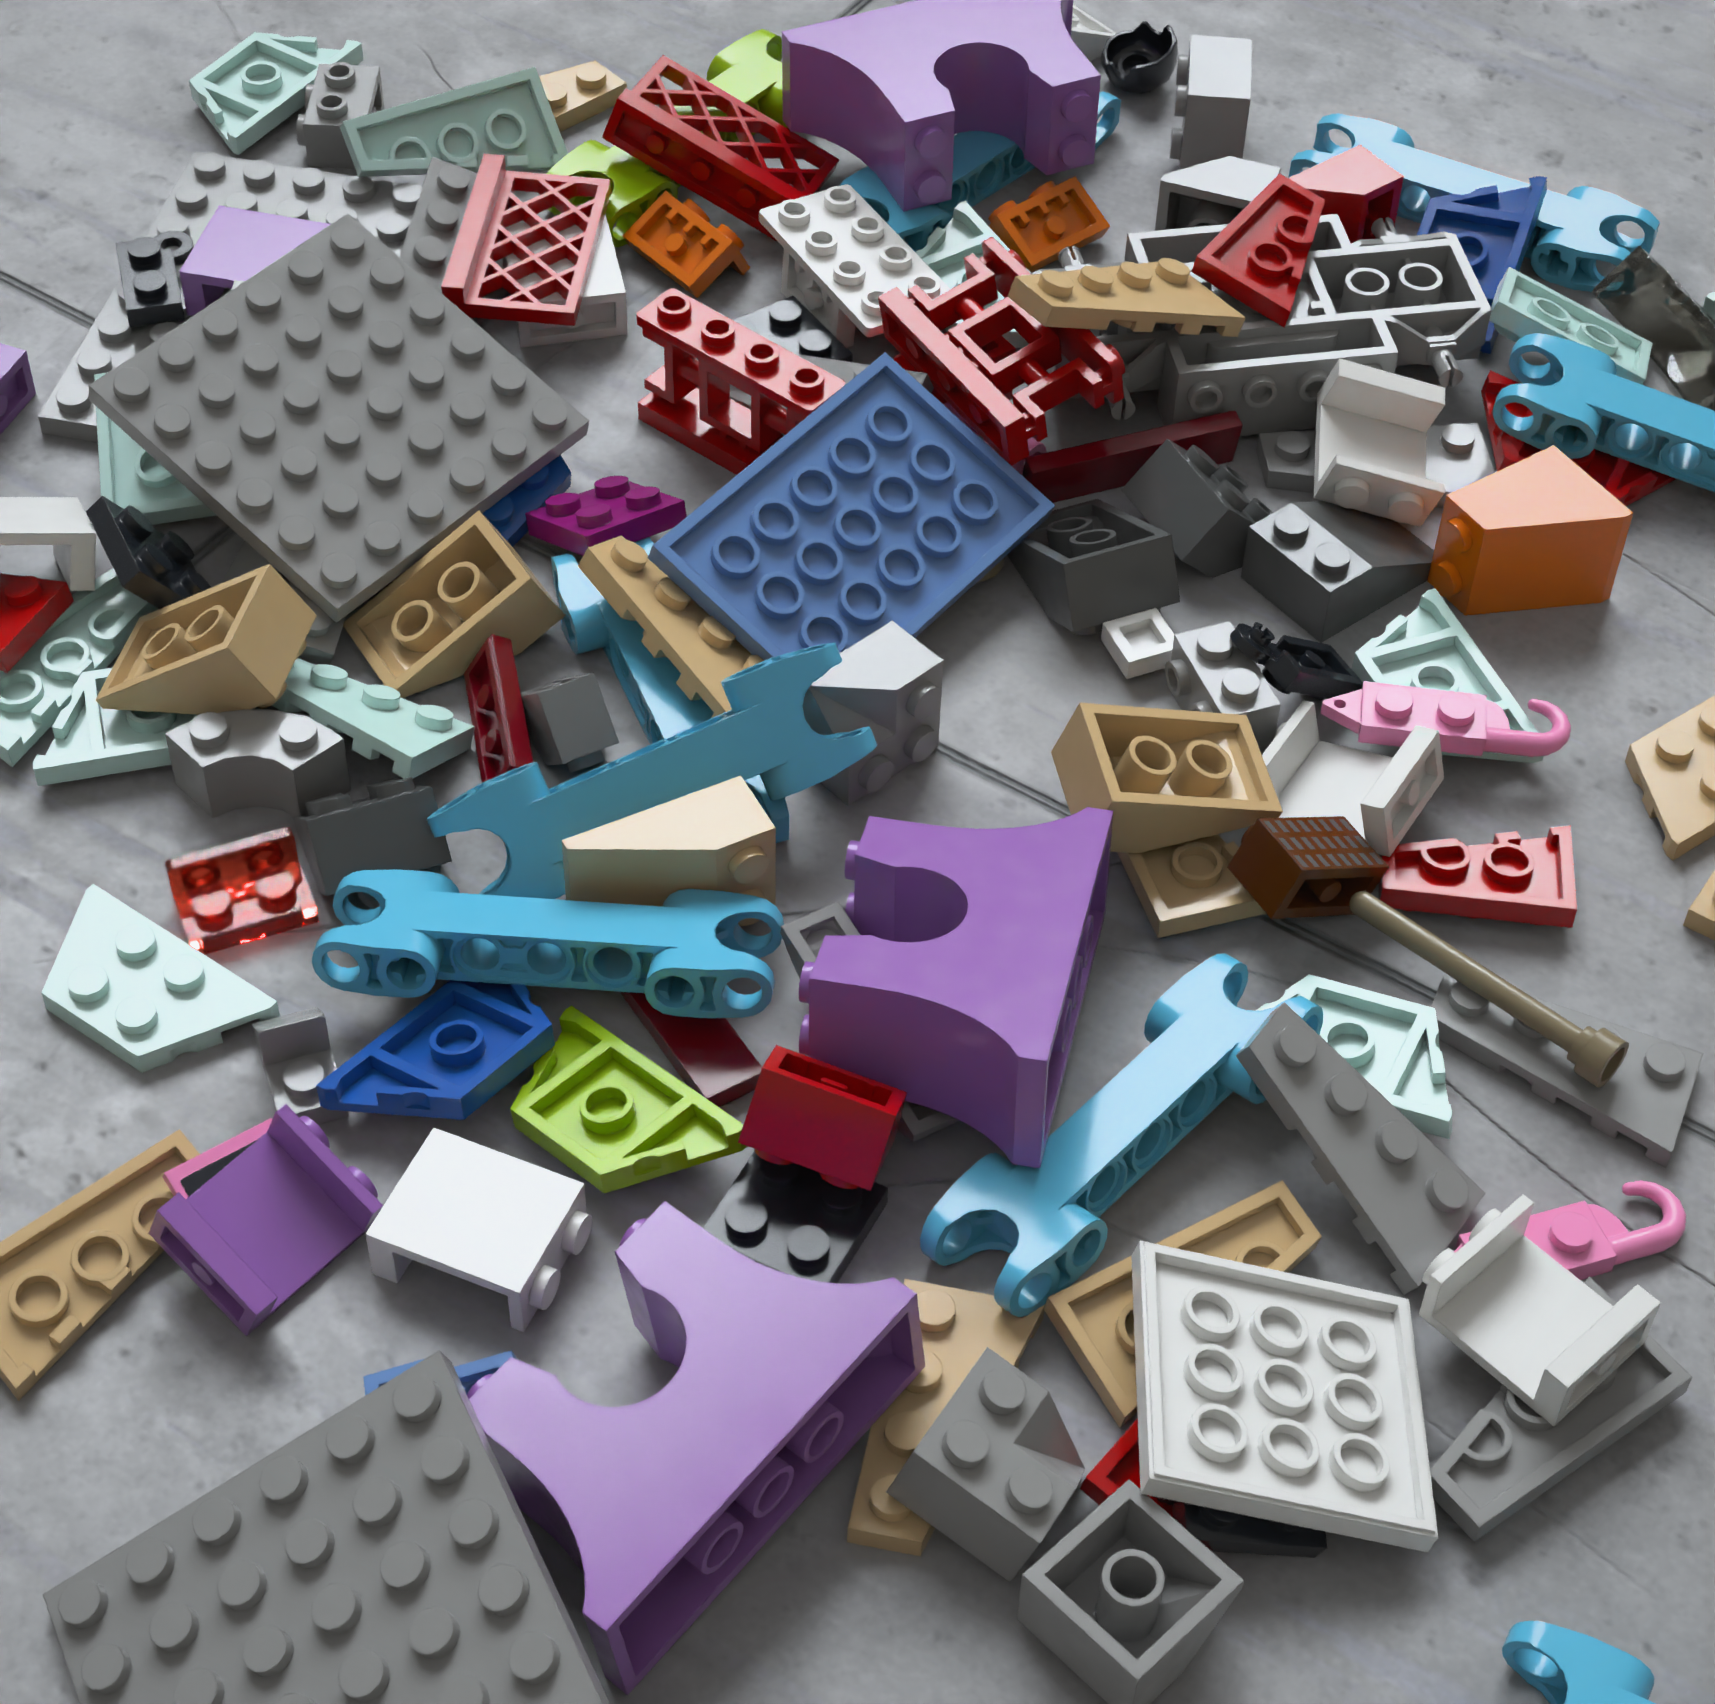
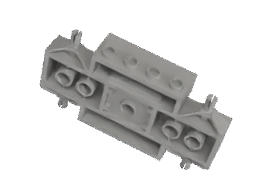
M1338 214L1320 216L1285 328L1190 272L1192 277L1246 317L1238 337L1221 336L1216 331L1217 327L1203 325L1199 335L1179 334L1174 328L1176 324L1155 323L1152 332H1134L1130 328L1120 326L1111 320L1107 330H1090L1104 345L1111 344L1121 355L1125 365V374L1122 375L1124 399L1115 404L1108 400L1111 414L1115 419L1121 420V411L1124 420L1134 414L1135 405L1129 393L1159 390L1157 407L1164 426L1227 411H1236L1243 424L1240 436H1249L1259 433L1299 431L1316 428L1317 393L1339 358L1394 374L1396 367L1403 365H1431L1436 371L1441 386L1448 387V383H1450L1451 387L1456 386L1463 378V373L1459 369L1456 360L1479 358L1481 346L1485 342L1492 309L1456 234L1437 232L1408 237L1406 234L1398 235L1392 219L1386 217L1385 223L1383 218H1379L1372 224L1371 231L1376 239H1360L1351 244ZM1228 224L1127 233L1125 259L1123 262L1138 264L1157 262L1161 258H1171L1182 262L1192 271L1196 256ZM1068 246L1062 249L1058 255L1062 268L1039 269L1031 274H1041L1044 270H1055L1058 272L1080 270L1084 266L1092 265L1084 264L1079 248L1072 246L1071 254ZM1116 262V263H1109V264H1101V265H1094V266H1095V267H1098V268H1099V267H1109V266H1119V265H1121V263H1123V262ZM1061 354L1062 362L1046 371L1050 374L1069 363V361ZM1078 393L1069 399H1076L1082 396Z

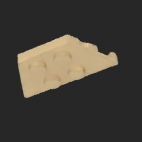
M1714 695L1630 744L1626 755L1625 763L1634 783L1639 785L1643 791L1642 802L1649 818L1657 817L1665 834L1662 847L1666 856L1672 861L1715 836Z

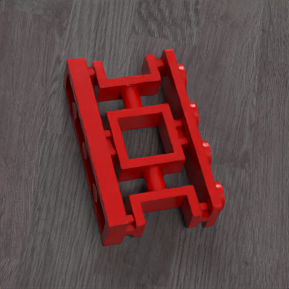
M991 236L982 241V257L978 258L974 253L964 257L967 279L965 282L934 299H931L917 284L908 289L909 298L896 286L880 295L878 301L885 338L918 372L928 373L933 387L1006 462L1013 466L1029 456L1028 439L1033 437L1039 442L1048 437L1045 419L1046 411L1078 393L1094 409L1105 404L1104 396L1112 404L1124 399L1122 375L1125 374V365L1116 348L1111 344L1104 345L1090 329L1045 327L1012 301L1008 294L1015 276L1032 274L1026 269L1022 259L1014 250L1007 251ZM997 291L1004 297V299L986 309L983 308L998 299ZM962 319L963 322L948 330L949 339L941 332V330ZM1015 329L1029 345L995 363L981 347ZM1062 354L1069 363L1049 374L1046 370L1062 362ZM1026 383L1027 387L1012 395L1013 404L1004 396L1009 391Z
M675 288L666 290L636 313L637 325L642 327L643 336L664 347V365L644 379L645 388L651 392L638 401V419L735 475H738L783 437L782 434L786 435L846 385L845 381ZM730 384L751 396V410L730 399Z

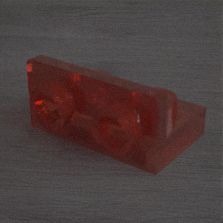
M290 827L258 833L208 849L193 851L165 862L173 904L187 944L204 955L319 922L317 906L300 865L295 837Z

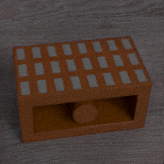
M1344 816L1258 818L1243 834L1241 846L1227 868L1271 919L1355 915L1349 907L1351 896L1359 891H1366L1371 894L1389 866Z

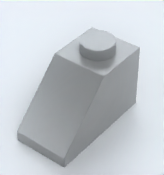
M594 672L560 678L521 692L529 740L546 765L566 763L569 772L584 769L604 761L601 750L619 743Z

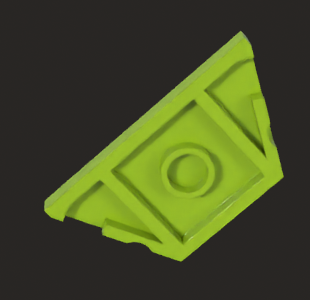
M572 1005L565 1009L559 1018L562 1031L555 1045L536 1060L533 1066L534 1075L532 1079L522 1086L510 1108L514 1127L604 1194L741 1152L748 1147L738 1143L743 1123Z

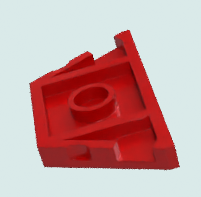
M1490 370L1482 387L1481 394L1496 469L1499 471L1542 451V449L1508 435L1495 423L1492 413L1498 393L1504 387L1511 384H1519V382ZM1514 402L1505 405L1506 409L1515 416L1529 417L1533 415L1530 409L1523 404ZM1593 449L1590 454L1582 458L1571 459L1625 506L1676 480V478L1596 449Z

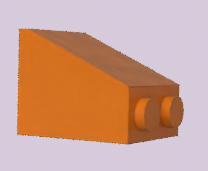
M1553 445L1446 495L1427 581L1436 588L1442 597L1450 601L1465 616L1601 603L1610 598L1633 512Z

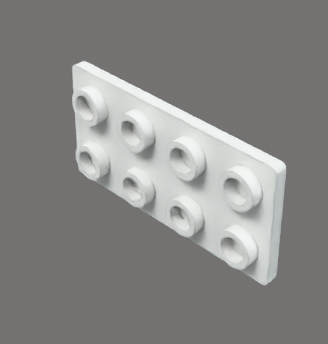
M851 185L833 186L827 190L804 197L785 200L780 204L766 207L759 211V222L784 248L781 292L786 298L794 295L846 348L854 345L855 326L866 337H873L884 333L878 297L896 286L908 298V289L916 284L931 299L950 290L942 279Z

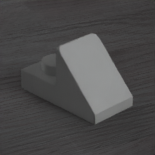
M318 1007L252 1023L253 1033L276 1111L287 1104L299 1118L307 1116L318 1125L349 1117L348 1111L327 1110L321 1107L319 1103L316 1085L335 1071L337 1067L330 1047L325 1015Z

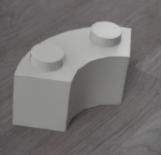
M244 709L221 713L206 712L165 733L176 785L212 818L234 809L258 806L283 810L296 817L308 813L305 805L307 801L337 793L344 795L351 791L344 739L333 730L305 715L263 709Z

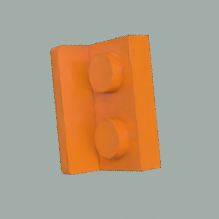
M1076 176L1058 185L1054 181L1046 182L1034 190L1027 200L1016 204L1014 200H1010L995 209L988 217V220L991 222L989 227L1010 250H1014L1020 256L1025 267L1031 273L1058 260L1060 251L1065 247L1069 246V250L1072 253V246L1081 248L1103 237L1110 228L1109 223Z
M666 190L622 235L630 248L696 298L708 288L728 265L741 275H744L750 269V266L740 252L744 247V243L729 227L720 224L718 228H715L709 223L710 218L694 201L688 198L682 203Z

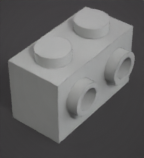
M345 62L319 64L314 84L306 85V114H299L297 118V142L299 146H306L308 167L355 169L340 126L343 121L384 110L380 66L351 65Z
M1228 621L1174 634L1171 661H1168L1165 665V677L1167 686L1181 710L1247 715L1260 752L1263 754L1274 740L1281 703L1257 664L1244 655L1231 640L1230 634L1235 629L1232 623Z

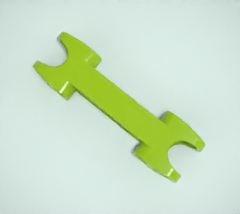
M760 29L744 36L720 51L709 66L706 80L788 128L783 121L782 38L769 30ZM674 106L678 115H695L691 106ZM707 107L710 116L727 117L726 113L716 107ZM719 132L722 141L739 142L735 132ZM596 140L584 142L566 154L547 172V174L611 179V195L606 210V218L614 247H621L627 244L622 235L665 190L677 199V188L681 186V184L615 145L609 148ZM576 196L569 199V201L577 207L595 197ZM554 206L547 209V211L555 215L561 214Z

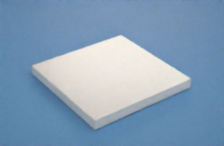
M1140 1240L1131 1256L1141 1494L1428 1552L1438 1539L1409 1299Z

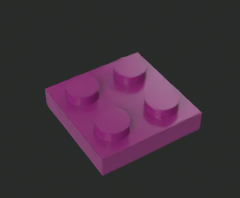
M620 475L601 478L594 483V489L580 494L562 493L546 499V506L525 513L529 535L581 556H584L588 547L621 535L626 540L637 542L672 529L687 517L684 500L662 493L657 487H645L630 482L626 476Z

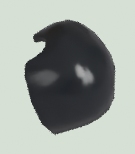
M1143 21L1133 31H1121L1107 39L1101 54V64L1108 79L1116 87L1136 93H1149L1166 83L1176 67L1178 58V42L1173 28L1170 25H1166L1163 28V32H1159L1153 29L1147 21Z

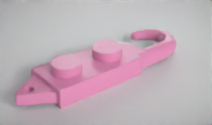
M1363 681L1362 689L1323 700L1320 711L1327 718L1357 733L1358 742L1401 747L1417 725L1439 730L1441 752L1482 756L1483 751L1528 757L1547 756L1559 751L1568 742L1571 732V725L1567 715L1558 706L1548 701L1531 699L1528 702L1530 710L1544 715L1552 723L1550 731L1537 733L1510 730L1505 712L1495 702L1486 700L1487 695Z
M1640 1180L1625 1183L1622 1186V1192L1627 1196H1642L1655 1202L1663 1214L1662 1221L1658 1224L1629 1232L1620 1219L1609 1210L1596 1204H1587L1584 1200L1530 1215L1524 1236L1578 1279L1583 1280L1589 1276L1594 1277L1611 1272L1614 1265L1657 1254L1674 1246L1685 1231L1686 1213L1681 1201L1669 1189L1657 1183ZM1471 1232L1459 1235L1455 1253L1469 1241Z

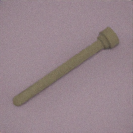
M1359 891L1351 896L1349 907L1353 914L1567 1051V1060L1575 1064L1574 1072L1598 1088L1604 1086L1622 1064L1627 1054L1629 1043L1606 1028H1601L1597 1031L1591 1026L1581 1029L1366 891Z

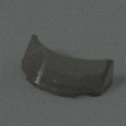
M1639 245L1593 288L1592 293L1625 329L1652 342L1650 357L1671 381L1684 400L1715 411V320L1689 295L1680 282L1665 267Z

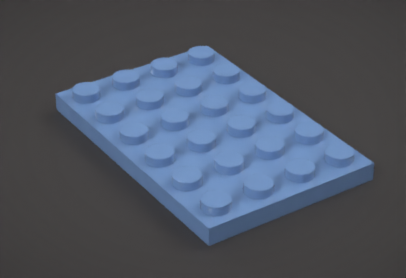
M884 352L653 544L648 559L710 616H713L736 636L735 639L752 655H758L764 661L782 654L833 642L836 643L839 653L892 620L916 638L1018 546L1022 540L1039 527L1050 516L1055 505Z

